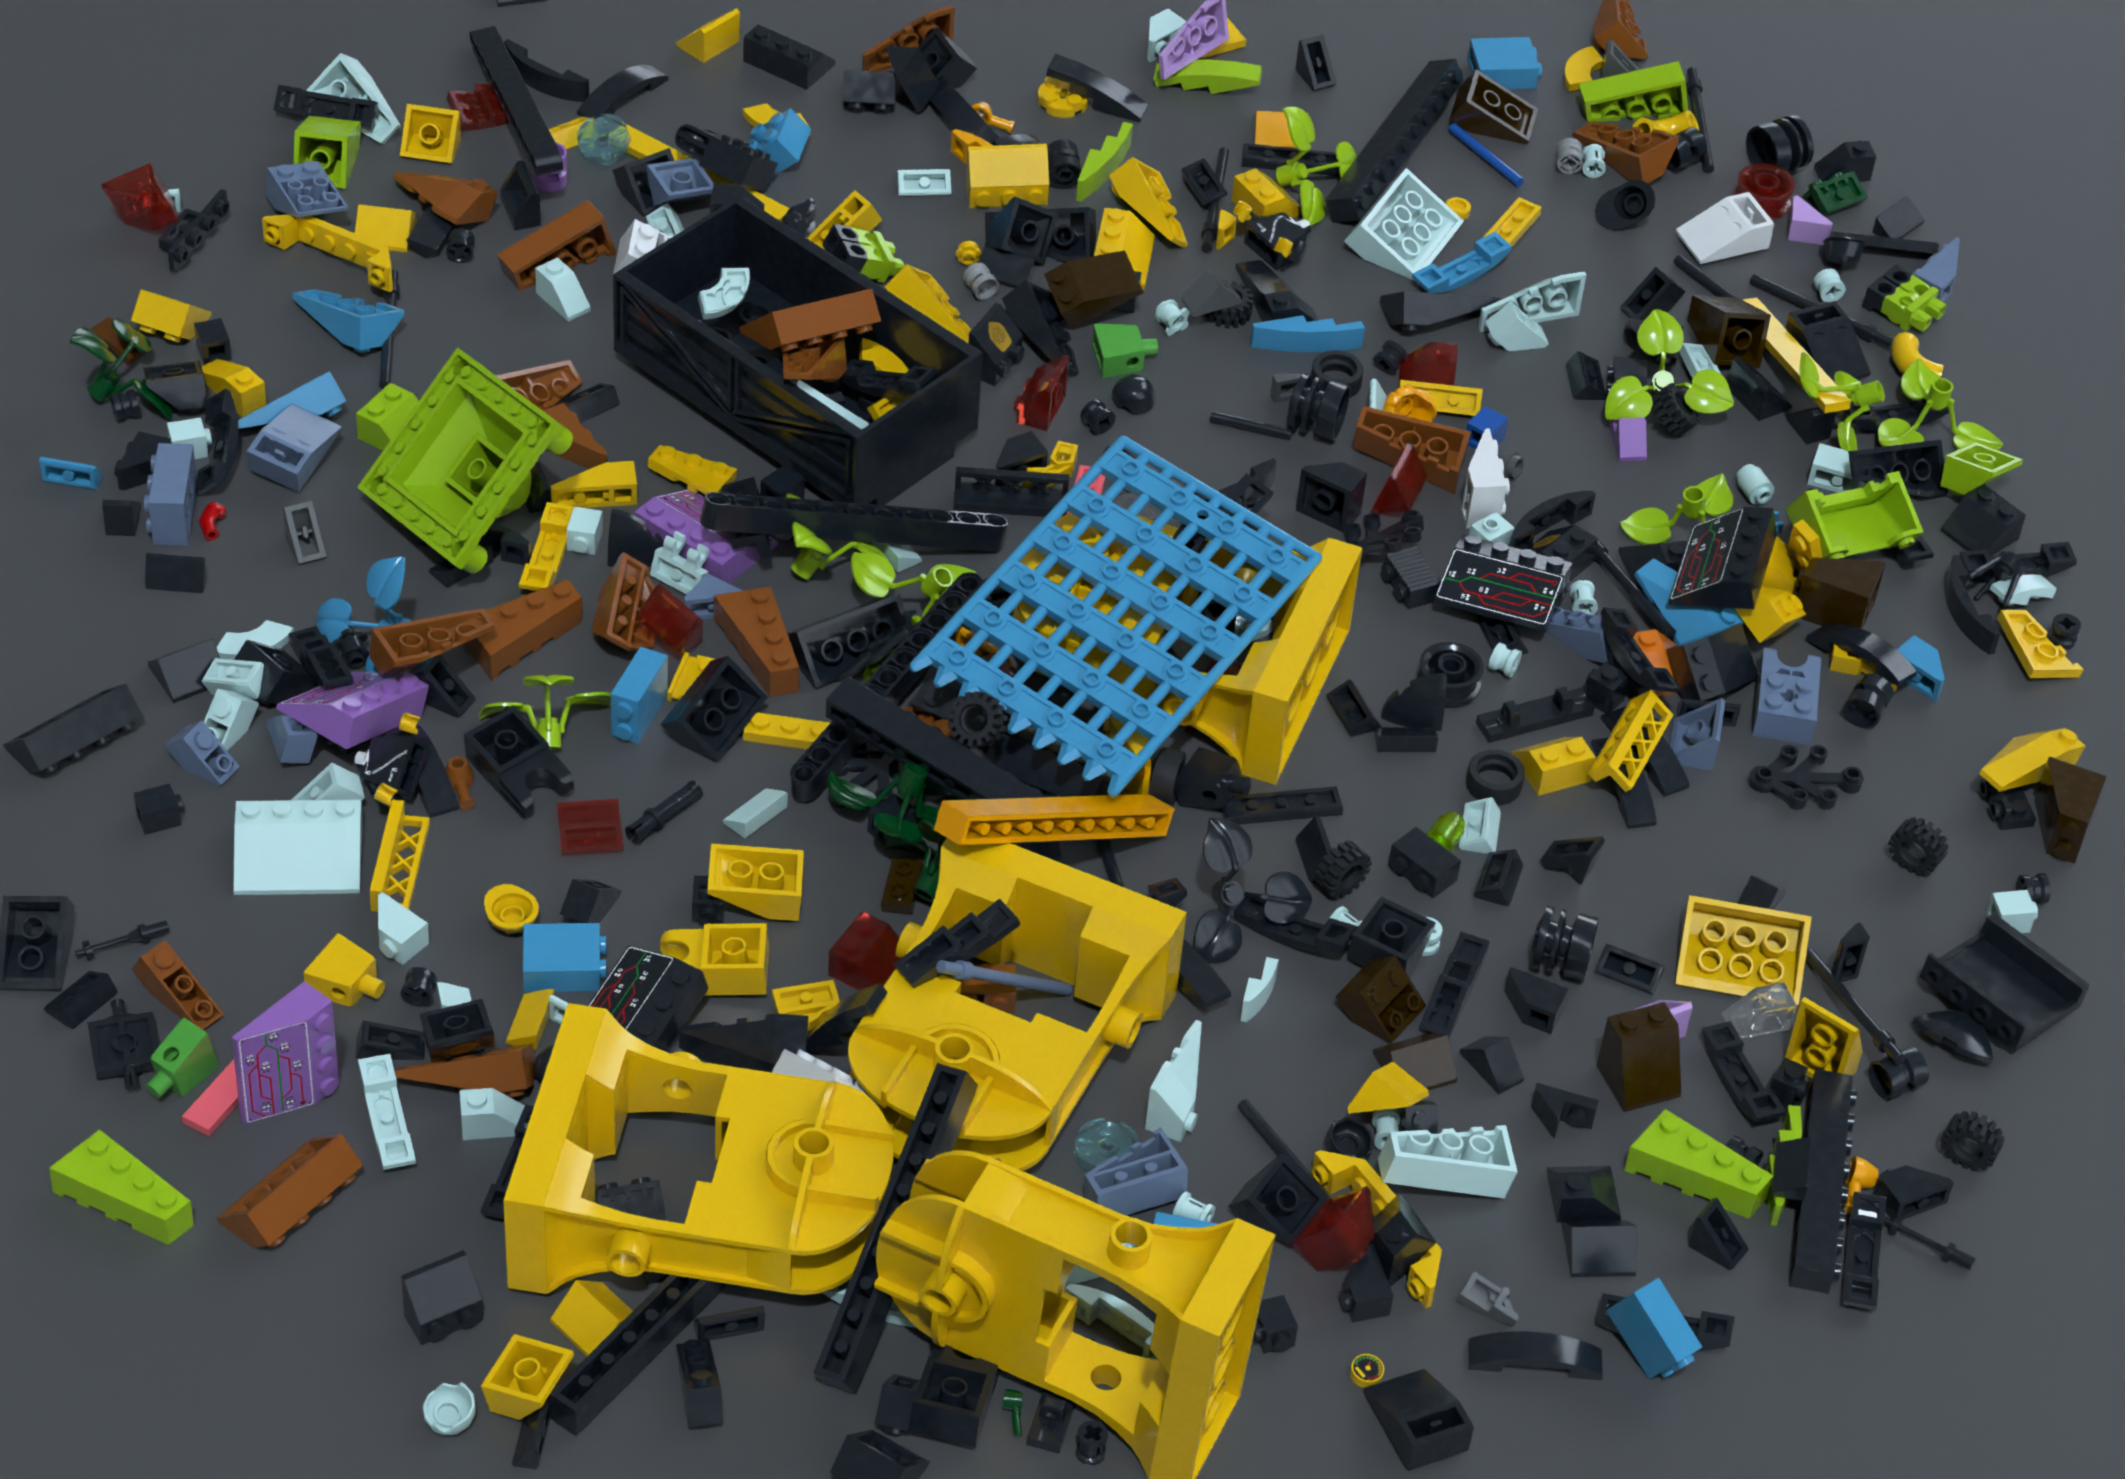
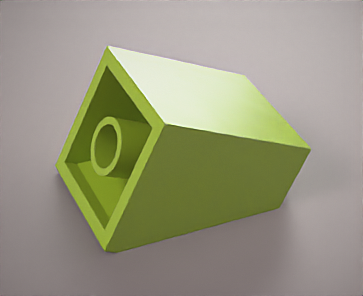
M308 116L295 130L293 164L319 161L334 186L346 189L360 149L361 122Z

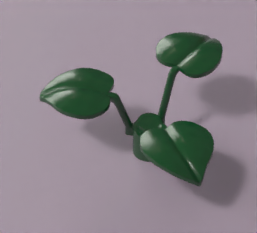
M115 318L112 321L113 329L129 344L111 369L106 371L107 365L115 361V356L108 350L107 343L86 327L78 328L73 333L70 344L86 349L103 361L94 380L87 387L91 396L104 403L110 397V394H119L122 390L134 386L138 392L164 414L168 422L172 419V405L149 389L145 379L140 381L134 378L119 386L118 382L121 379L115 371L135 346L144 354H148L152 350L150 341L142 333L133 329L128 323L119 318Z
M906 763L901 776L896 774L893 781L877 798L871 791L839 778L832 771L828 777V789L832 797L842 805L856 810H865L867 806L870 808L876 807L896 786L898 789L897 794L904 798L898 818L890 814L880 813L875 816L873 822L875 827L881 832L895 838L899 837L902 841L910 844H918L922 839V835L918 831L917 824L903 820L909 800H913L917 796V803L913 807L916 810V816L934 824L940 809L922 804L923 790L926 786L924 782L928 771L915 763Z
M922 819L918 823V831L926 840L938 844L937 852L928 846L923 838L918 844H910L902 841L899 837L889 836L885 848L908 851L925 857L921 874L913 891L922 899L933 902L939 880V866L937 864L940 860V849L947 837L934 830V823Z

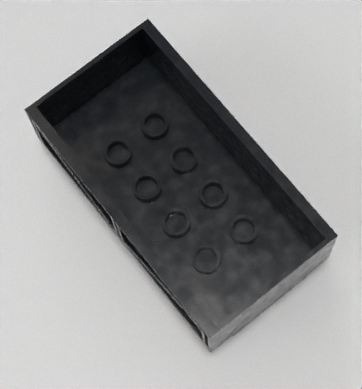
M741 195L613 274L614 350L781 465H787L795 472L800 473L806 482L836 502L886 505L954 457L955 444L978 428L983 357L981 351ZM722 268H749V285L742 302L734 310L723 316L703 320L698 300L699 292L711 289L718 284ZM872 289L881 322L872 325L873 330L866 333L856 334L855 330L847 332L848 336L844 337L846 362L848 363L852 359L859 360V344L862 338L876 342L893 352L906 365L908 370L914 365L935 367L937 373L918 389V392L875 421L867 408L883 397L860 392L839 380L823 382L822 379H799L823 395L841 392L846 400L843 407L869 423L868 426L860 429L766 366L765 363L775 357L783 363L781 348L769 350L742 334L739 327L774 311Z

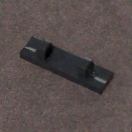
M1564 686L1556 688L1554 695L1516 705L1514 700L1503 702L1501 709L1477 715L1476 724L1488 743L1593 716L1595 707L1587 698L1582 688L1568 691L1567 687Z
M1085 1337V1338H1088V1339H1090V1340H1092V1341H1095V1339H1093V1338ZM1043 1389L1027 1436L1026 1445L1059 1454L1076 1403Z

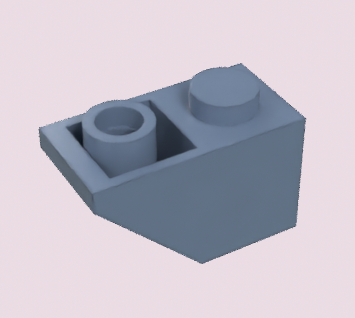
M281 715L267 719L266 725L280 763H310L318 736L317 733L289 716Z
M202 720L183 727L164 746L183 770L216 786H221L240 767Z

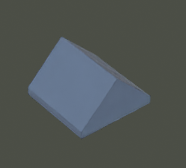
M696 158L647 165L646 170L654 206L698 200L712 195L714 183L702 166L699 165Z
M1723 698L1674 718L1670 747L1682 766L1713 771L1720 743L1725 700Z

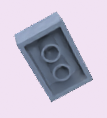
M158 443L156 455L151 456V472H153V475H148L147 489L150 495L145 494L144 511L150 514V516H147L146 522L147 533H152L153 545L188 546L197 486L193 444Z

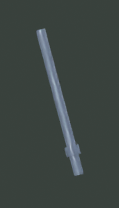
M940 960L936 965L939 973L949 974L955 979L964 981L977 979L1065 996L1070 995L1072 992V986L1069 983L977 967L968 961L957 960L950 962Z

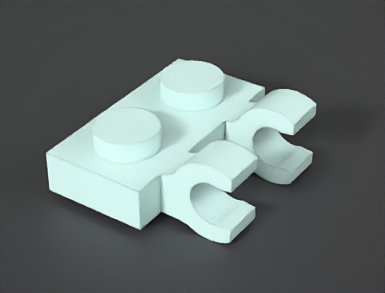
M675 531L673 538L667 535L664 539L663 547L655 550L650 575L687 594L708 574V571L701 567L708 557L709 548L700 543L697 545V550L689 548L686 560L678 555L685 544L686 536Z

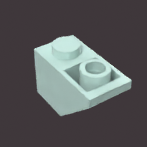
M1166 9L1150 18L1147 60L1150 63L1159 58L1158 55L1186 22L1170 9Z
M217 689L204 723L228 751L248 731L259 703L236 691Z

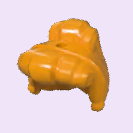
M1409 384L1397 388L1395 392H1391L1387 396L1383 411L1428 422H1433L1437 415L1433 398L1424 391L1414 388Z

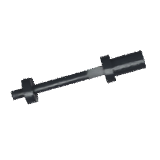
M166 920L148 926L140 924L137 925V929L128 933V935L90 946L89 940L83 941L82 949L75 950L74 952L76 957L85 954L86 959L90 960L94 958V951L127 941L149 942V938L170 932Z
M1896 1216L1894 1221L1885 1217L1884 1223L1891 1226L1889 1233L1896 1235L1898 1231H1901L1944 1253L1942 1260L1946 1262L1951 1260L1969 1270L1972 1269L1976 1258L1957 1249L1956 1244L1950 1242L1948 1247L1903 1226L1904 1219Z

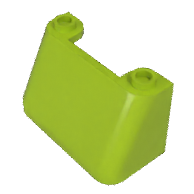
M1899 471L1887 473L1885 475L1886 479L1881 484L1870 481L1862 488L1824 496L1823 492H1818V489L1805 491L1784 510L1792 526L1803 519L1819 536L1823 558L1845 559L1899 546V549H1904L1916 543L1914 539L1924 532Z

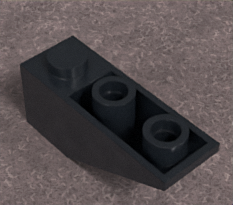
M691 1339L685 1343L676 1344L688 1427L722 1424L721 1385L710 1341Z

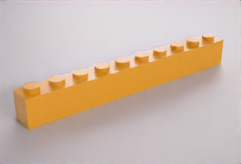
M1149 794L1118 795L1116 797L1102 795L946 800L941 803L934 830L958 845L1159 837L1167 835L1175 808Z

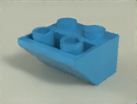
M789 108L783 113L777 112L767 123L756 125L750 133L751 138L748 143L754 149L758 148L770 153L769 159L778 163L775 172H782L799 161L811 128Z

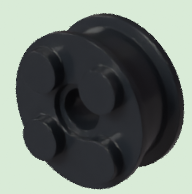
M1440 642L1429 646L1422 653L1417 678L1430 674L1446 673L1445 708H1451L1469 703L1477 697L1481 687L1480 679L1484 672V663L1475 650L1464 644Z

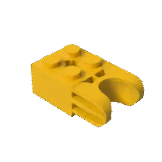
M767 923L704 924V929H673L665 931L661 936L660 951L663 955L675 957L703 971L709 988L704 996L767 994L770 951Z

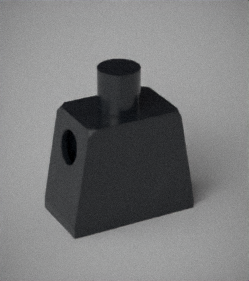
M1198 747L1180 772L1175 783L1179 806L1223 808L1227 806L1235 793L1247 795L1251 789V779L1241 775L1236 758Z

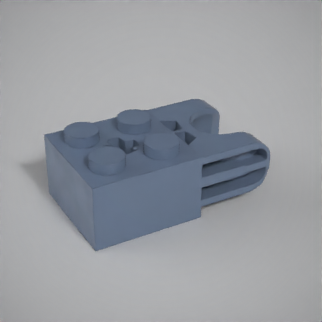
M1763 647L1758 670L1752 736L1811 745L1817 722L1821 656L1808 654L1805 664L1799 667H1790L1778 659L1777 649Z

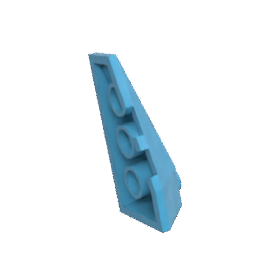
M316 289L292 293L294 301L342 344L353 347L355 352H370L371 348L382 346L404 317L403 309L378 302L376 307L365 305V299H342L341 294Z
M329 371L238 420V429L269 424L291 404L297 405L318 416L326 413L327 417L342 410L340 404L346 402V399Z
M1654 558L1634 574L1650 602L1657 605L1661 614L1676 630V635L1673 639L1676 645L1738 623H1742V626L1745 624L1734 608L1669 605L1668 600L1677 572Z

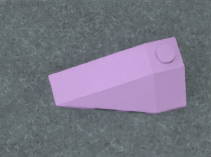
M1226 0L1205 1L1183 24L1158 55L1161 79H1167L1229 40Z

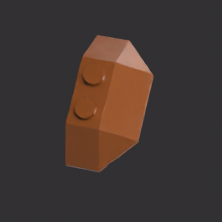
M623 552L599 593L592 633L627 651H638L640 647L651 650L654 646L661 604L655 587L649 578L650 572L647 565Z

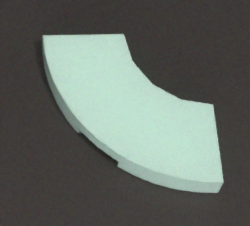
M722 268L718 284L711 289L699 292L698 300L703 320L723 316L734 310L742 302L749 285V268Z
M266 620L260 627L249 632H226L216 648L221 659L232 660L235 659L246 639L281 649L289 642L288 633L294 632V627Z

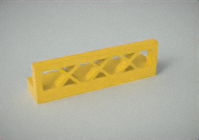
M1652 690L1629 701L1588 773L1595 782L1611 776L1625 792L1633 788L1673 717L1672 712ZM1653 708L1661 716L1659 722L1654 721ZM1642 727H1647L1649 740H1644ZM1632 745L1637 747L1638 759L1633 758ZM1621 764H1626L1627 778L1618 769Z
M392 799L391 801L392 804L370 886L371 911L378 912V895L381 892L389 897L398 892L404 898L403 903L399 904L410 910L430 826V818L405 815L404 800ZM404 826L421 827L419 832L410 837L403 831ZM410 847L415 854L403 859L398 852ZM404 869L409 874V877L398 882L392 875Z

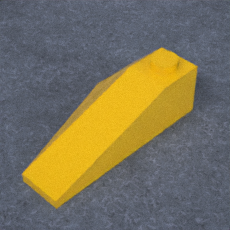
M1132 157L1109 175L1113 183L1112 190L1118 198L1126 201L1171 242L1182 248L1188 246L1181 224L1173 217L1177 214V211L1168 202L1172 196L1159 171Z
M906 264L885 286L887 291L968 343L970 327L963 320L957 319L960 312L947 302L950 299L930 273Z
M2066 728L2014 737L1980 770L1979 774L1999 792L2041 781L2049 756L2075 765L2086 745L2077 739L2078 737L2074 732Z

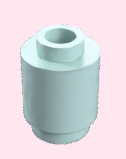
M1748 464L1737 472V484L1752 504H1763L1771 499L1774 493V485L1761 468Z

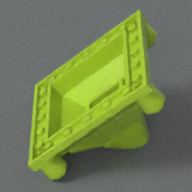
M457 347L357 488L454 566L471 574L477 573L485 566L488 557L487 551L478 545L481 537L492 525L495 517L499 518L519 509L527 501L531 489L530 470L545 449L555 455L563 454L570 448L573 435L568 428L553 419L490 372L485 366Z

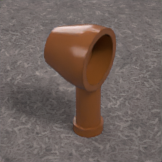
M460 756L453 757L448 761L445 769L453 790L457 791L460 809L467 811L475 805L469 788L474 783V773L465 758Z

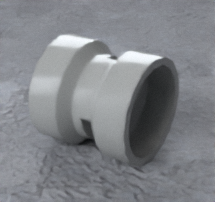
M1565 138L1559 141L1556 147L1558 169L1565 174H1574L1580 171L1583 165L1581 143L1574 138Z
M974 263L964 272L963 279L969 288H972V292L978 299L987 300L998 291L999 282L984 263Z

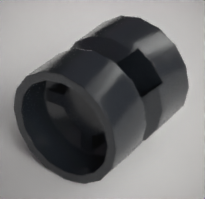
M1689 127L1675 134V136H1678L1679 142L1667 165V169L1677 171L1705 156L1707 145L1704 136L1699 130Z
M1066 139L1053 141L1047 146L1050 184L1059 189L1072 188L1078 184L1082 171L1078 148L1076 144Z
M1866 674L1860 677L1844 705V715L1848 721L1860 728L1876 726L1893 697L1894 692L1889 681L1877 674Z
M1911 1046L1900 1050L1905 1056V1061L1900 1065H1896L1888 1055L1870 1063L1868 1068L1869 1079L1872 1087L1881 1098L1889 1099L1904 1093L1905 1090L1909 1091L1927 1083L1929 1080V1070L1925 1058L1920 1051Z

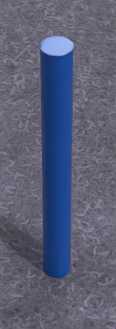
M1456 123L1449 126L1448 131L1515 186L1519 187L1522 185L1524 179L1471 135Z

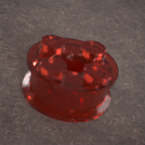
M1758 163L1749 165L1740 171L1738 176L1739 186L1736 188L1734 195L1750 192L1770 218H1780L1790 209V196L1794 192L1795 181L1786 170L1775 165Z

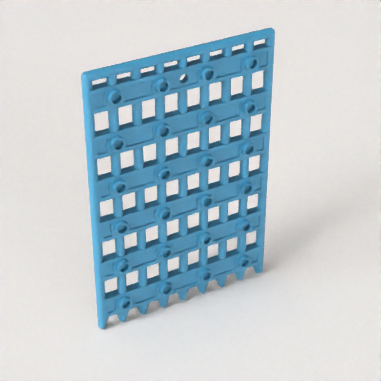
M1120 436L912 660L909 669L912 672H917L929 665L934 666L938 669L933 681L935 687L939 688L956 680L962 684L958 697L965 696L964 693L977 691L1000 700L999 705H1003L1005 711L1011 715L1007 727L1009 734H1015L1030 726L1036 730L1032 742L1034 750L1041 749L1053 742L1061 746L1057 758L1059 765H1065L1077 758H1081L1086 762L1082 774L1084 781L1092 780L1105 773L1111 777L1107 792L1111 797H1116L1321 562L1322 555L1320 552L1128 437ZM1125 449L1129 451L1130 453L1137 456V458L1135 459L1122 450ZM1149 463L1150 465L1159 469L1161 472H1156L1155 470L1146 466V464ZM1100 474L1114 482L1103 495L1088 488ZM1174 478L1175 480L1184 484L1185 487L1183 488L1170 479ZM1124 488L1138 496L1127 510L1113 503V500ZM1194 493H1199L1200 495L1209 499V502L1204 501L1203 499L1194 495ZM1148 503L1162 511L1151 525L1136 517ZM1222 507L1234 515L1231 517L1218 508ZM1066 511L1080 518L1068 533L1054 525ZM1203 515V516H1205V517H1207V518H1206V519H1200V518H1198V516ZM1172 518L1186 525L1175 540L1161 532ZM1245 521L1257 528V532L1244 525L1243 522ZM1090 526L1104 533L1093 547L1079 540ZM1196 533L1211 540L1200 554L1185 546ZM1270 536L1274 538L1275 540L1282 543V546H1279L1278 544L1269 540L1267 537ZM1115 540L1129 548L1117 562L1103 554ZM1221 547L1235 555L1224 569L1209 561ZM1032 548L1046 556L1034 570L1020 562ZM1294 550L1295 552L1307 558V560L1304 561L1303 559L1299 558L1291 552ZM1139 555L1153 563L1141 577L1127 569ZM1245 562L1260 570L1248 584L1234 576ZM1056 563L1070 571L1059 585L1044 577ZM1163 570L1177 577L1176 581L1166 592L1151 584ZM1269 577L1284 584L1273 599L1259 591ZM1080 578L1095 586L1083 600L1068 592ZM1187 585L1202 593L1190 607L1176 599ZM997 586L1011 593L1010 597L1000 608L985 600ZM1104 593L1119 601L1107 615L1093 607ZM1212 599L1226 607L1225 611L1215 622L1200 614ZM1021 601L1036 609L1024 623L1009 615ZM1129 608L1144 616L1132 630L1117 622ZM1237 614L1251 622L1240 637L1225 629ZM1046 616L1060 624L1048 639L1034 631ZM1153 623L1168 631L1157 645L1142 637ZM962 624L977 632L964 647L950 639ZM1070 631L1085 639L1073 653L1058 645ZM1178 638L1193 646L1181 661L1167 653V650ZM987 639L1001 647L988 662L974 654ZM1095 646L1110 654L1097 669L1083 661ZM1203 653L1218 661L1206 676L1191 667ZM1011 654L1025 662L1013 677L998 669ZM1120 661L1134 669L1122 684L1107 676ZM1035 670L1050 678L1037 693L1023 685ZM1144 677L1159 685L1147 700L1132 691ZM1060 685L1075 693L1063 708L1047 700ZM1169 692L1184 700L1172 715L1157 707ZM1085 700L1099 708L1098 712L1087 724L1073 716V713ZM983 710V716L987 719V714ZM1109 716L1125 724L1112 739L1097 731ZM1135 731L1149 739L1148 743L1137 755L1122 746Z

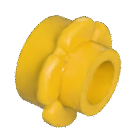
M964 241L958 245L955 256L958 262L964 265H972L979 261L982 251L977 243Z

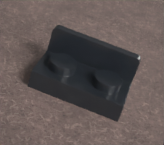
M1984 778L1980 781V793L1982 797L1986 798L1990 815L1996 820L2000 830L2034 827L2036 817L2022 786L1999 792Z
M641 1177L631 1180V1185L618 1187V1183L612 1182L599 1185L598 1190H595V1203L628 1214L666 1220L659 1180L651 1181L650 1177Z

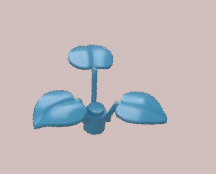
M399 556L379 560L371 566L367 575L366 587L368 594L376 598L374 601L375 606L390 616L382 619L379 624L349 621L352 611L351 605L344 599L332 598L325 601L317 612L316 626L321 635L325 634L329 642L332 643L341 636L343 630L349 629V626L372 629L411 621L409 618H403L402 614L391 610L401 594L405 573V557ZM369 654L366 661V672H379L370 659Z

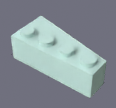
M1506 1125L1496 1126L1494 1130L1484 1131L1483 1127H1471L1469 1132H1455L1454 1128L1442 1129L1441 1133L1431 1134L1428 1130L1390 1132L1378 1157L1383 1183L1503 1199L1517 1174Z

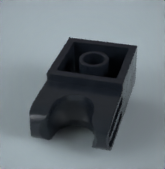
M688 124L682 125L675 135L677 147L701 159L699 165L738 185L766 192L778 165L777 162L769 159L770 153L758 148L754 149L749 146L748 142L739 138L734 139L725 134L721 135L707 129L702 130Z
M515 706L510 707L464 734L466 757L521 818L534 813L533 796L530 792L533 788L538 786L549 787L559 795H564L574 789L573 777L569 769L549 748V743Z
M934 1343L913 1400L909 1431L976 1447L1001 1369L998 1368V1365L981 1358L973 1360L960 1358L953 1352L951 1346L946 1344V1346L941 1347Z

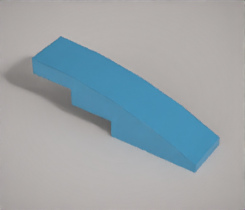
M1303 315L1252 323L1250 346L1251 348L1307 353L1361 349L1365 326L1362 321L1336 325L1333 318L1307 322Z

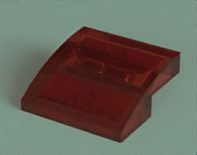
M476 84L473 92L449 90L446 99L451 110L460 111L461 130H481L509 123L490 84Z
M618 799L557 803L562 855L623 851Z

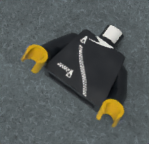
M1239 201L1233 209V213L1238 215L1239 221L1246 223L1244 243L1275 270H1279L1291 261L1298 263L1306 251L1307 234L1311 233L1310 223L1306 219L1295 222L1283 212L1270 216H1258L1251 212L1252 208L1247 203Z
M404 713L400 719L399 728L386 733L385 736L374 737L371 740L368 751L361 750L355 756V766L361 769V778L368 782V790L372 793L374 799L381 804L390 807L394 794L407 800H412L430 749L429 745L414 737L418 733L416 725L421 718L419 716Z

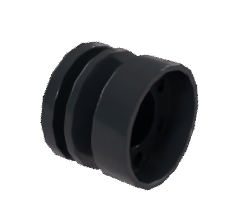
M1792 114L1773 120V122L1752 127L1746 137V152L1753 169L1766 179L1807 166L1812 161L1814 145L1811 132L1799 116Z
M1303 373L1290 399L1288 428L1297 430L1301 424V432L1308 433L1313 423H1316V436L1335 441L1341 431L1347 413L1351 391L1350 385L1331 380L1325 391H1323V379L1321 377H1316L1312 383V375Z
M1547 905L1545 913L1540 921H1538L1533 940L1532 968L1540 970L1543 959L1546 957L1549 958L1547 972L1552 973L1559 960L1564 962L1563 972L1565 977L1584 981L1599 918L1579 913L1572 926L1567 924V910L1562 909L1559 921L1555 922L1553 921L1555 907Z

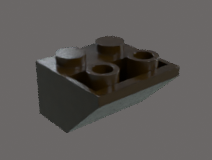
M1395 955L1369 960L1335 996L1351 1022L1387 1043H1392L1427 1006Z

